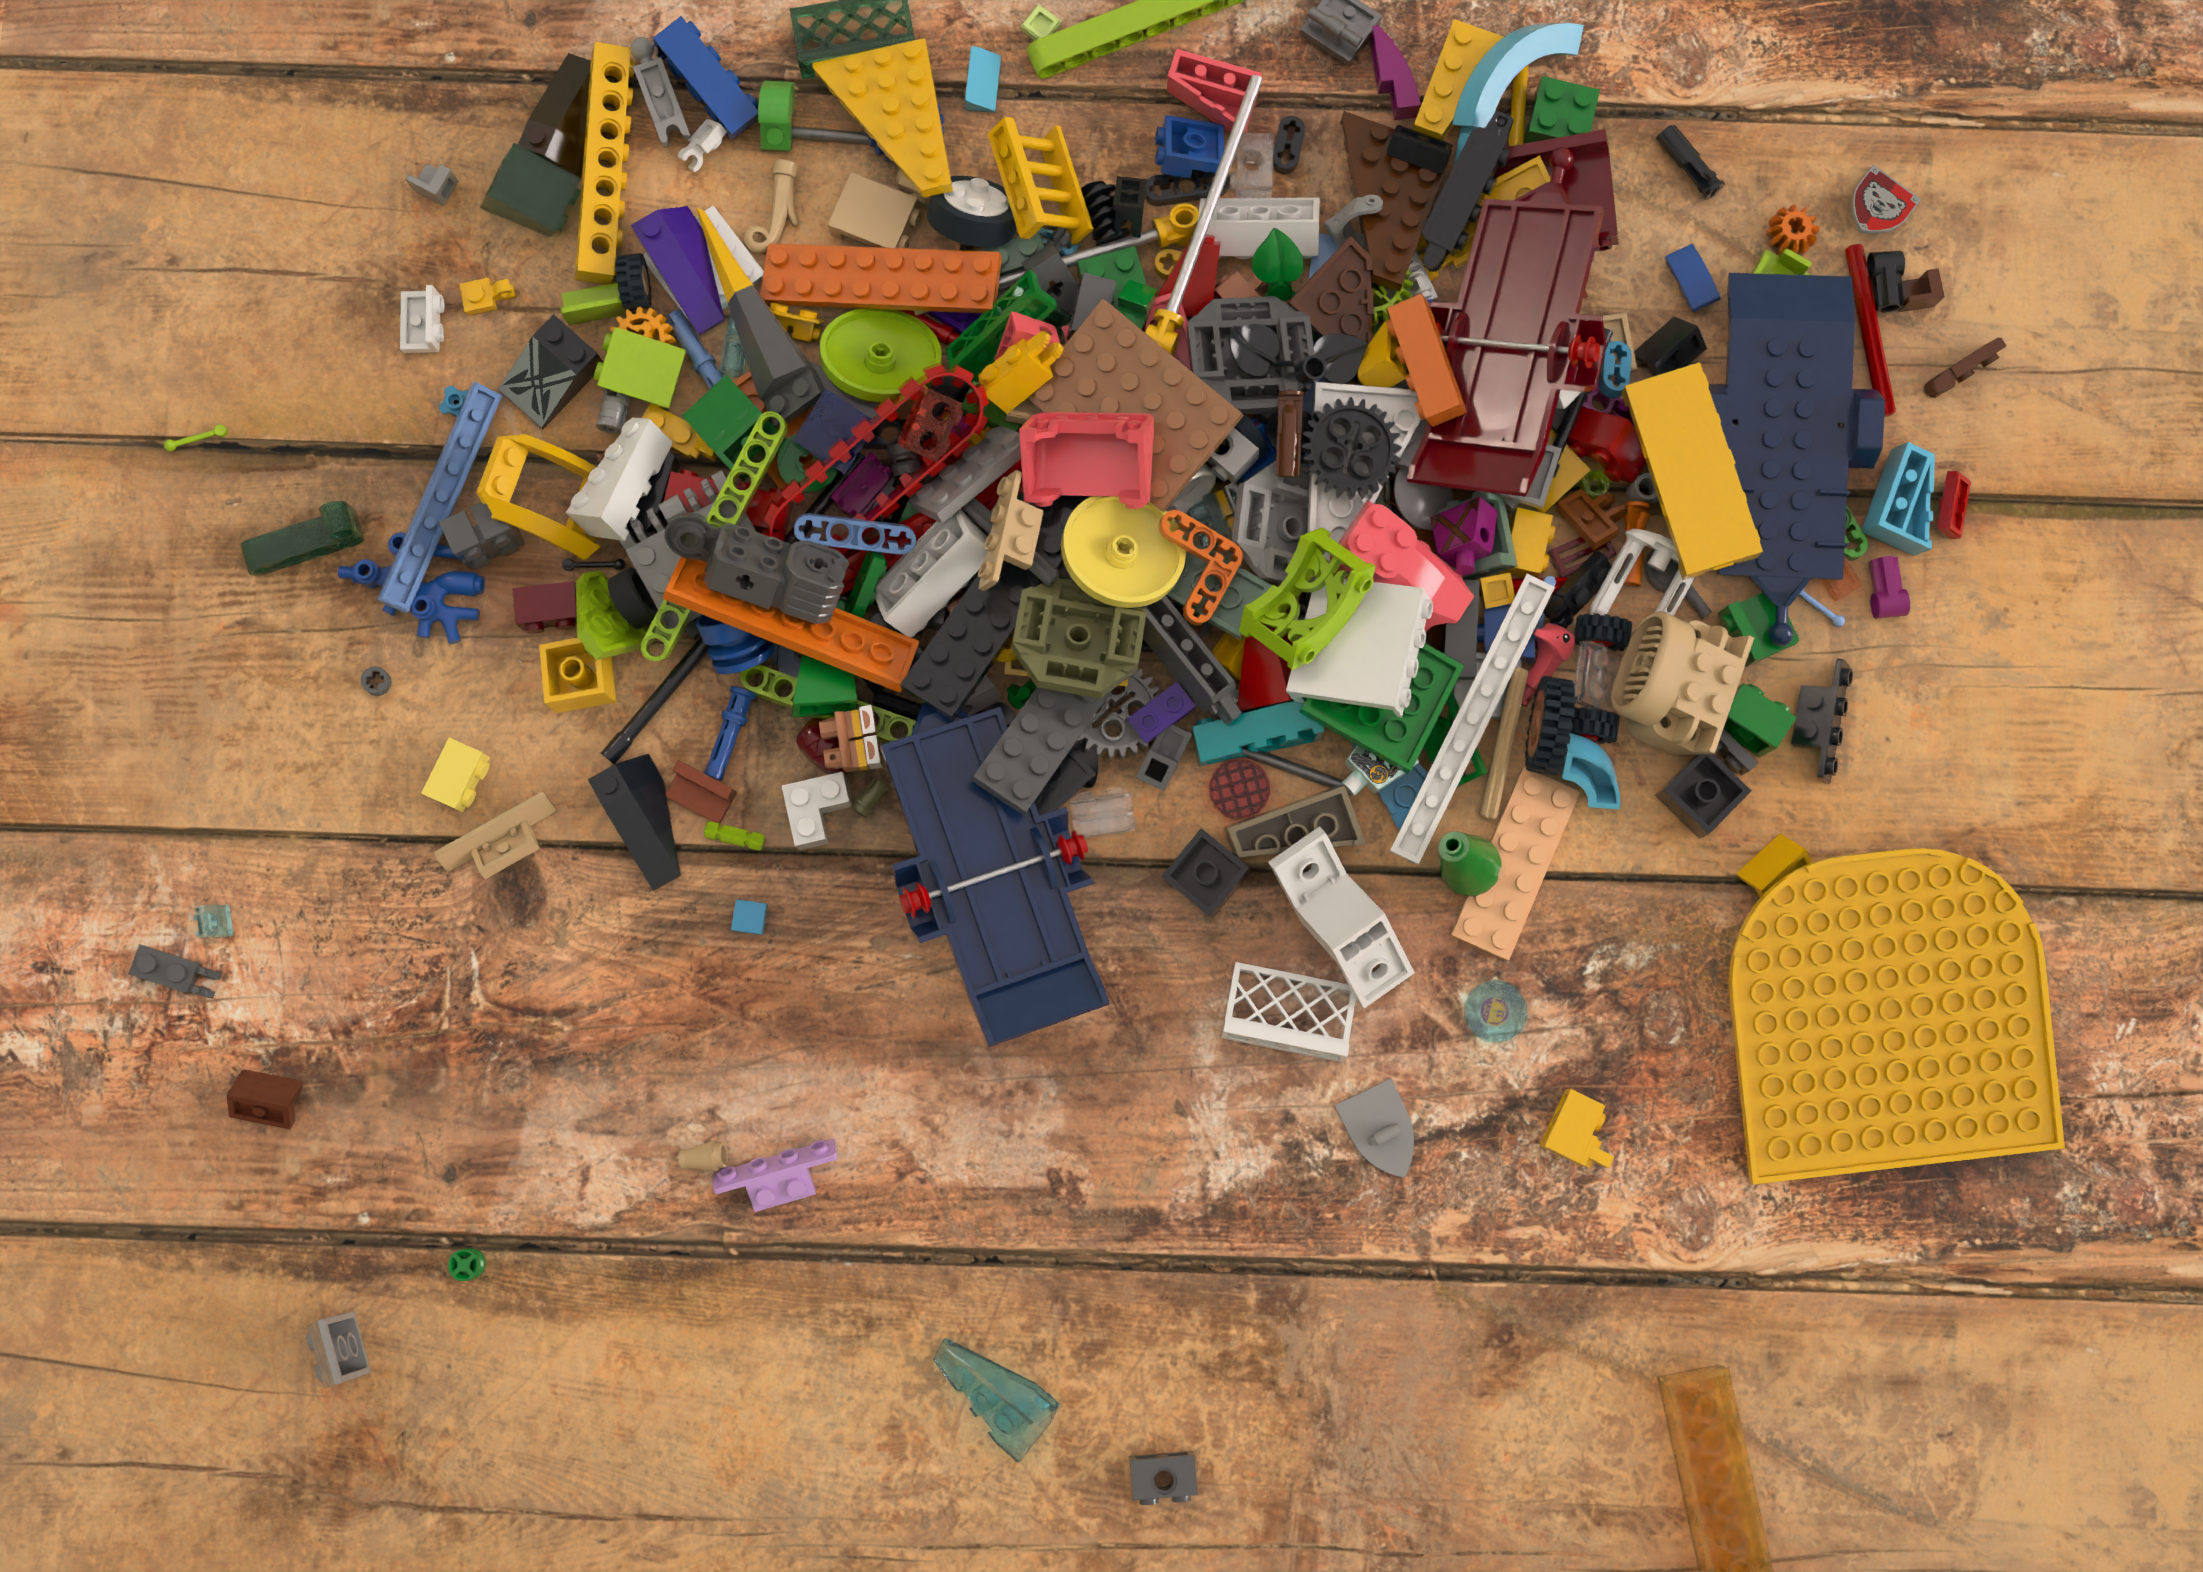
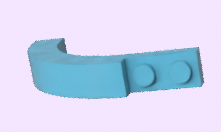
M1538 23L1528 25L1505 36L1483 56L1467 80L1456 107L1452 125L1460 126L1461 130L1457 142L1454 165L1471 131L1478 127H1486L1493 117L1507 86L1523 68L1536 59L1550 54L1578 56L1584 25L1575 23Z

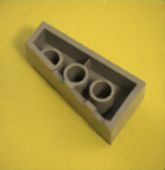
M1338 785L1224 827L1230 847L1236 857L1282 853L1319 826L1326 832L1333 848L1366 844L1345 785Z

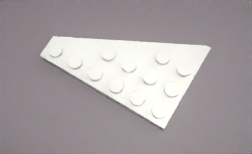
M1315 382L1313 385L1312 421H1315L1313 414L1316 411L1323 413L1322 408L1326 403L1334 409L1336 399H1340L1344 406L1349 397L1353 398L1355 406H1358L1361 400L1365 399L1366 409H1370L1372 405L1376 404L1375 413L1377 415L1385 411L1387 412L1383 420L1385 423L1395 422L1390 432L1400 433V436L1393 444L1401 445L1402 449L1393 455L1401 457L1412 434L1421 421L1415 407V402L1419 401L1416 391L1411 392L1410 389ZM1354 423L1352 439L1346 445L1349 447V452L1343 466V474L1348 473L1349 458L1355 452L1352 450V445L1358 432V423ZM1333 425V430L1336 434L1346 435L1345 428L1342 425ZM1363 433V438L1367 443H1376L1375 437L1371 433ZM1332 453L1325 454L1328 463L1332 465L1339 464L1336 455ZM1355 462L1356 469L1359 472L1368 473V466L1364 462ZM1315 473L1310 475L1307 533L1323 527L1331 533L1330 538L1339 543L1367 499L1374 504L1383 486L1378 483L1379 490L1375 494L1368 489L1365 498H1361L1358 491H1356L1352 500H1349L1347 491H1344L1339 498H1336L1335 488L1332 487L1329 492L1325 493L1326 483L1314 484L1318 477ZM1325 551L1324 556L1330 563V554Z

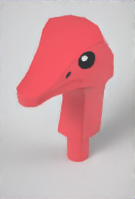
M1547 623L1544 627L1535 629L1533 635L1536 637L1535 646L1539 652L1534 666L1528 672L1521 705L1527 707L1532 696L1537 691L1541 677H1551L1560 664L1568 660L1574 649L1575 636L1566 628Z

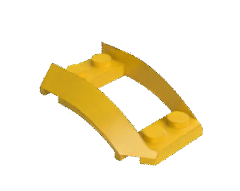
M527 434L498 436L476 492L482 504H487L492 513L491 518L527 531L562 550H568L580 560H586L601 547L595 543L597 537L589 536L570 517L566 526L536 512L512 504L510 500L528 452L554 462L582 477L583 481L578 492L582 490L588 481L590 472L596 466L562 448Z

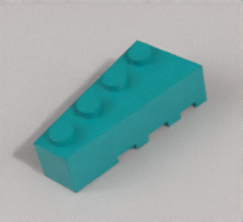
M1290 700L1278 705L1262 706L1255 711L1247 713L1241 711V715L1228 725L1222 719L1215 720L1214 717L1197 721L1196 726H1192L1191 733L1193 734L1192 738L1198 764L1201 767L1247 756L1243 754L1241 746H1248L1249 752L1252 753L1259 751L1271 752L1318 742L1324 733V727L1299 712L1303 703Z

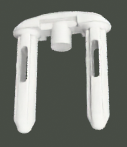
M1631 529L1626 531L1627 540L1590 606V614L1598 613L1604 615L1608 613L1644 546L1655 550L1647 563L1651 567L1664 572L1670 560L1679 565L1672 540L1646 530ZM1628 556V559L1626 560V562H1625V564H1624L1622 570L1620 571V573H1619L1617 579H1616L1615 582H1614L1615 577L1617 576V574H1618L1620 568L1622 567V565H1623V563H1624L1626 557ZM1678 569L1655 612L1663 611L1674 616L1695 577L1682 581Z

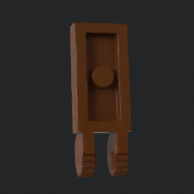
M1998 337L1929 380L1925 384L1923 391L1930 398L1938 397L1955 387L1956 380L1960 383L1975 374L1972 368L1978 364H1981L1984 368L2000 358L1997 352L2006 347L2005 342L2002 338Z

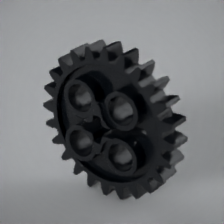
M1349 397L1345 406L1340 399H1336L1334 409L1326 403L1322 408L1323 413L1316 411L1313 414L1315 421L1309 420L1305 425L1310 432H1303L1302 440L1308 443L1301 445V452L1308 453V455L1302 459L1301 463L1311 464V468L1306 474L1313 475L1316 473L1318 477L1314 484L1326 483L1325 493L1329 492L1332 487L1335 488L1336 498H1339L1344 491H1347L1349 500L1353 499L1356 491H1358L1361 498L1366 497L1368 489L1375 494L1379 490L1378 483L1385 486L1389 482L1387 476H1393L1396 473L1395 468L1391 465H1397L1401 460L1398 456L1393 455L1402 449L1401 445L1393 444L1400 436V433L1390 432L1395 422L1385 423L1383 420L1387 412L1385 411L1377 415L1375 413L1376 404L1372 405L1370 409H1366L1365 399H1362L1358 406L1354 405L1352 397ZM1354 423H1358V432L1352 445V450L1355 452L1349 458L1348 473L1343 474V466L1349 452V447L1346 445L1352 439ZM1333 425H1342L1345 428L1346 435L1336 434L1333 430ZM1363 433H1371L1375 437L1376 443H1367L1363 438ZM1332 453L1336 455L1339 464L1332 465L1328 463L1325 454ZM1355 462H1364L1368 466V473L1359 472L1356 469Z

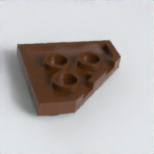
M1352 236L1348 237L1287 304L1295 310H1300L1310 316L1311 329L1320 338L1328 334H1346L1359 338L1369 344L1374 337V332H1372V314H1374L1373 289H1371L1372 257Z

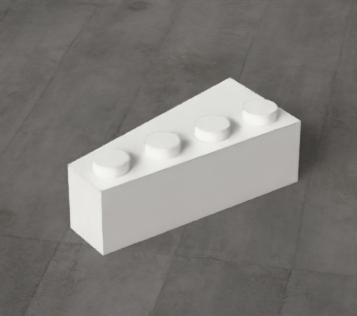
M632 417L623 425L621 434L607 448L605 457L598 467L590 472L588 481L582 490L574 495L570 507L565 512L589 536L626 540L629 531L625 527L629 519L631 521L636 519L640 511L636 505L642 496L648 495L652 487L649 479L659 472L673 444L651 419Z

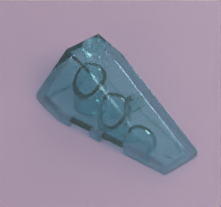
M948 1338L942 1340L933 1361L954 1389L958 1392H964L973 1405L969 1409L974 1416L981 1415L991 1428L988 1434L992 1440L1019 1463L1051 1424L1060 1404L1037 1383Z

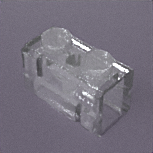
M1123 787L1105 790L1106 795L1093 797V792L1075 794V800H1069L1073 830L1078 835L1082 834L1084 838L1136 831L1131 791L1124 792Z

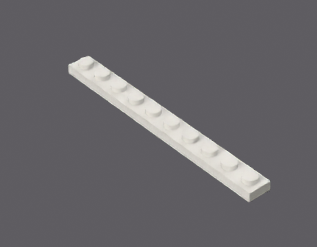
M1526 574L1390 852L1416 865L1419 864L1555 588L1554 586Z

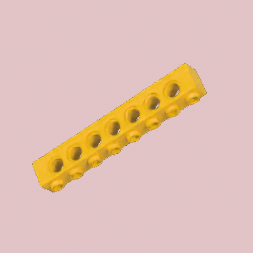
M596 41L592 49L574 280L607 285L611 284L614 276H617L615 272L616 247H621L623 229H618V218L623 219L625 201L620 200V190L625 191L627 172H622V162H627L629 154V144L624 143V135L629 134L631 126V116L626 115V107L632 104L633 88L628 87V80L634 76L633 66H635V60L630 59L631 50L629 47ZM605 76H613L619 82L611 83ZM603 104H612L616 111H608L604 108ZM601 132H609L615 139H605ZM607 160L613 167L604 168L598 161ZM604 188L609 191L610 196H601L596 189ZM597 216L604 217L609 224L600 225L594 218ZM601 245L607 253L598 254L592 249V246Z

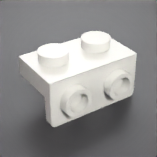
M426 285V291H401L400 350L403 353L440 352V342L444 341L443 325L440 324V313L444 312V299L433 285Z

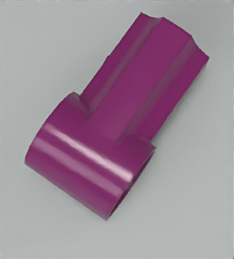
M1884 556L1869 561V568L1873 593L1870 597V608L1873 617L1878 619L1907 616L1910 611V598L1907 590L1902 588L1898 557Z

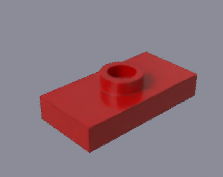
M1947 471L1943 496L1939 500L1940 514L1937 529L1950 539H1960L1962 536L1971 481L1958 471Z

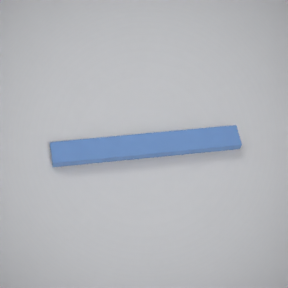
M477 382L471 384L377 601L403 613L409 612L443 533L439 521L450 517L502 398V395Z

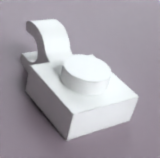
M706 119L688 139L690 144L683 148L677 157L685 161L692 155L693 161L687 168L693 172L698 171L703 164V153L708 154L710 151L715 150L721 144L722 137L727 131L720 123Z

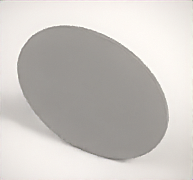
M1400 468L1394 480V498L1400 513L1411 525L1423 530H1433L1431 517L1437 515V510L1447 507L1446 503L1453 500L1452 488L1409 483L1406 479L1408 470Z

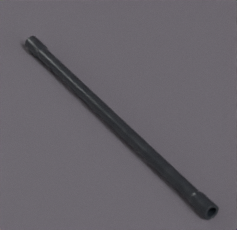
M855 450L851 458L839 469L832 483L825 488L805 513L824 515L833 504L831 496L865 459V456ZM806 520L805 525L799 526V529L804 530V536L813 528L811 520ZM794 526L787 533L783 542L792 544L800 541L794 533ZM701 637L696 641L626 726L602 750L601 754L613 764L619 761L632 745L633 740L707 654L711 645L703 643Z

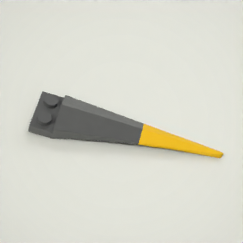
M697 208V214L759 399L764 401L768 412L778 413L785 420L786 424H789L827 396L814 367L753 286L706 212ZM772 419L774 426L780 428V422Z

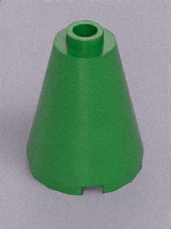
M1458 831L1449 832L1440 839L1438 845L1440 874L1449 889L1457 894L1478 896L1489 891L1497 883L1502 860L1498 850L1489 840Z

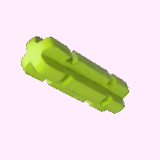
M708 821L705 825L704 836L709 839L717 840L719 838L721 842L742 847L748 845V848L758 851L762 850L765 843V836L761 833L753 831L749 833L748 830L723 825L722 827L720 823Z

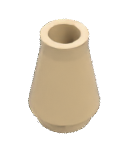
M713 1140L686 1150H680L678 1156L681 1169L689 1168L718 1172L720 1168H725L728 1164L726 1144Z

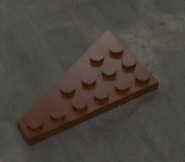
M1344 111L1340 125L1343 126L1344 146L1348 153V167L1356 192L1354 197L1377 195L1383 200V207L1379 212L1358 216L1361 233L1364 234L1365 251L1372 257L1373 270L1371 271V282L1400 292L1450 159L1452 149L1443 172L1436 173L1387 154V149L1395 129Z

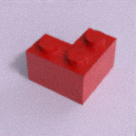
M1586 407L1581 408L1567 441L1568 448L1580 458L1587 456L1599 462L1604 469V475L1614 482L1621 480L1632 484L1646 464V460L1637 432L1629 419Z

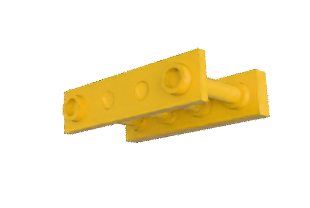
M1004 116L988 133V138L1020 238L1030 239L1043 226L1066 228L1071 234V245H1077L1093 230V226L1061 127L1055 125L1042 139L1019 135L1014 118ZM1023 148L1042 151L1045 163L1027 161ZM1032 174L1049 176L1054 189L1035 187ZM1040 200L1058 202L1062 215L1044 213Z

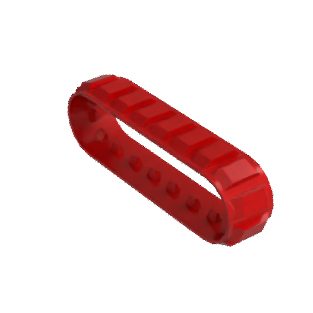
M941 363L923 368L924 375L915 381L911 376L898 387L901 394L892 401L887 397L874 408L877 415L873 419L868 421L864 417L853 426L851 431L854 435L845 442L841 437L827 449L830 454L827 459L822 462L817 458L804 469V473L807 475L800 482L793 478L781 489L783 497L778 502L771 500L763 516V520L769 523V528L763 530L762 534L784 541L783 531L773 532L774 522L783 523L787 515L782 511L783 507L791 500L797 504L805 498L802 491L814 480L820 483L824 482L828 478L825 471L839 459L844 463L851 458L848 451L862 439L869 443L875 437L872 430L886 418L893 422L899 417L895 410L909 398L916 402L922 397L919 389L926 383L932 381L934 387L943 384V376H953L952 385L961 388L967 382L972 389L970 393L965 395L968 404L975 403L976 407L974 414L967 412L963 420L968 424L966 428L958 435L952 431L946 436L948 444L935 455L928 452L923 456L922 459L925 464L911 476L906 472L899 477L901 484L888 496L883 492L875 498L878 504L866 515L863 516L861 513H858L853 517V519L874 521L882 514L887 518L900 507L897 502L899 498L904 494L910 498L923 487L921 479L928 473L933 478L947 466L943 460L951 453L955 457L959 456L970 446L967 440L973 433L981 434L988 420L983 415V406L989 404L984 386L982 384L974 385L971 382L974 374L954 364L951 370L944 369ZM866 528L862 532V539L874 528ZM849 530L841 536L834 533L832 538L838 541L844 540L848 536ZM828 547L839 551L842 555L850 550V548Z

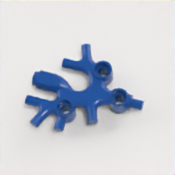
M395 533L388 541V548L395 557L406 533ZM439 543L432 556L458 559L453 555L450 546L440 545ZM364 559L357 564L355 563L353 567L339 566L338 577L352 579L353 583L363 584L367 588L375 589L383 586L392 565L380 567L372 560ZM370 569V572L364 576L365 572ZM451 571L441 574L430 582H421L410 607L411 613L419 619L417 637L429 638L431 624L440 621L445 629L448 643H459L461 640L457 629V622L459 620L478 621L480 610L447 606L444 604V598L449 594L475 597L477 594H483L485 588L484 576H479L476 572ZM385 604L382 610L394 616L397 609ZM427 604L426 609L421 611L422 606Z

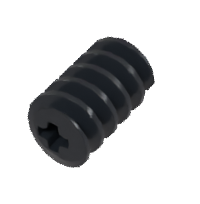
M1104 181L1091 182L1081 188L1093 226L1092 231L1094 232L1092 236L1093 240L1097 242L1096 246L1128 237L1131 234L1129 228H1122L1119 233L1116 231L1114 226L1116 210H1113L1114 195H1111L1115 192L1116 185H1107ZM1127 220L1121 222L1122 227L1127 224Z

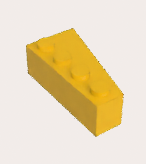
M1456 19L1453 20L1412 130L1440 140L1445 139L1454 126L1452 123L1456 107L1467 80L1483 56L1497 42L1503 39V36Z

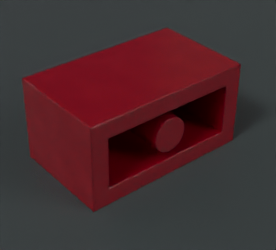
M574 581L512 588L515 624L523 631L526 630V633H542L544 628L556 627L557 630L575 628V624H577L576 583Z

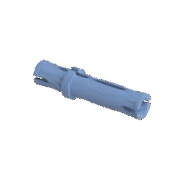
M675 310L668 314L670 317H666V323L673 327L674 330L672 331L693 363L692 368L702 376L710 390L723 378V375L715 364L714 356L712 354L709 355L683 312Z

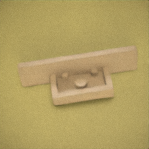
M1015 470L1007 477H1003L997 487L999 498L991 514V522H993L991 533L986 538L984 548L987 550L986 556L978 571V577H980L978 588L986 591L999 581L1003 560L1025 570L1030 568L1033 563L1044 511L1017 499L1022 472Z
M540 792L455 841L446 844L435 851L434 856L448 872L474 859L479 873L484 879H487L540 849L531 826L554 814L557 811L556 807L544 792Z

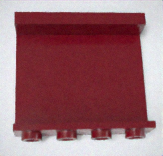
M1606 129L1509 146L1508 149L1511 150L1510 157L1504 168L1499 166L1494 176L1495 178L1539 155L1551 178L1553 171L1549 162L1551 153L1560 147L1568 148L1573 153L1574 163L1569 170L1565 171L1562 188L1571 204L1602 206L1605 211L1598 236L1600 249L1595 251H1606L1611 249L1612 245L1619 244Z

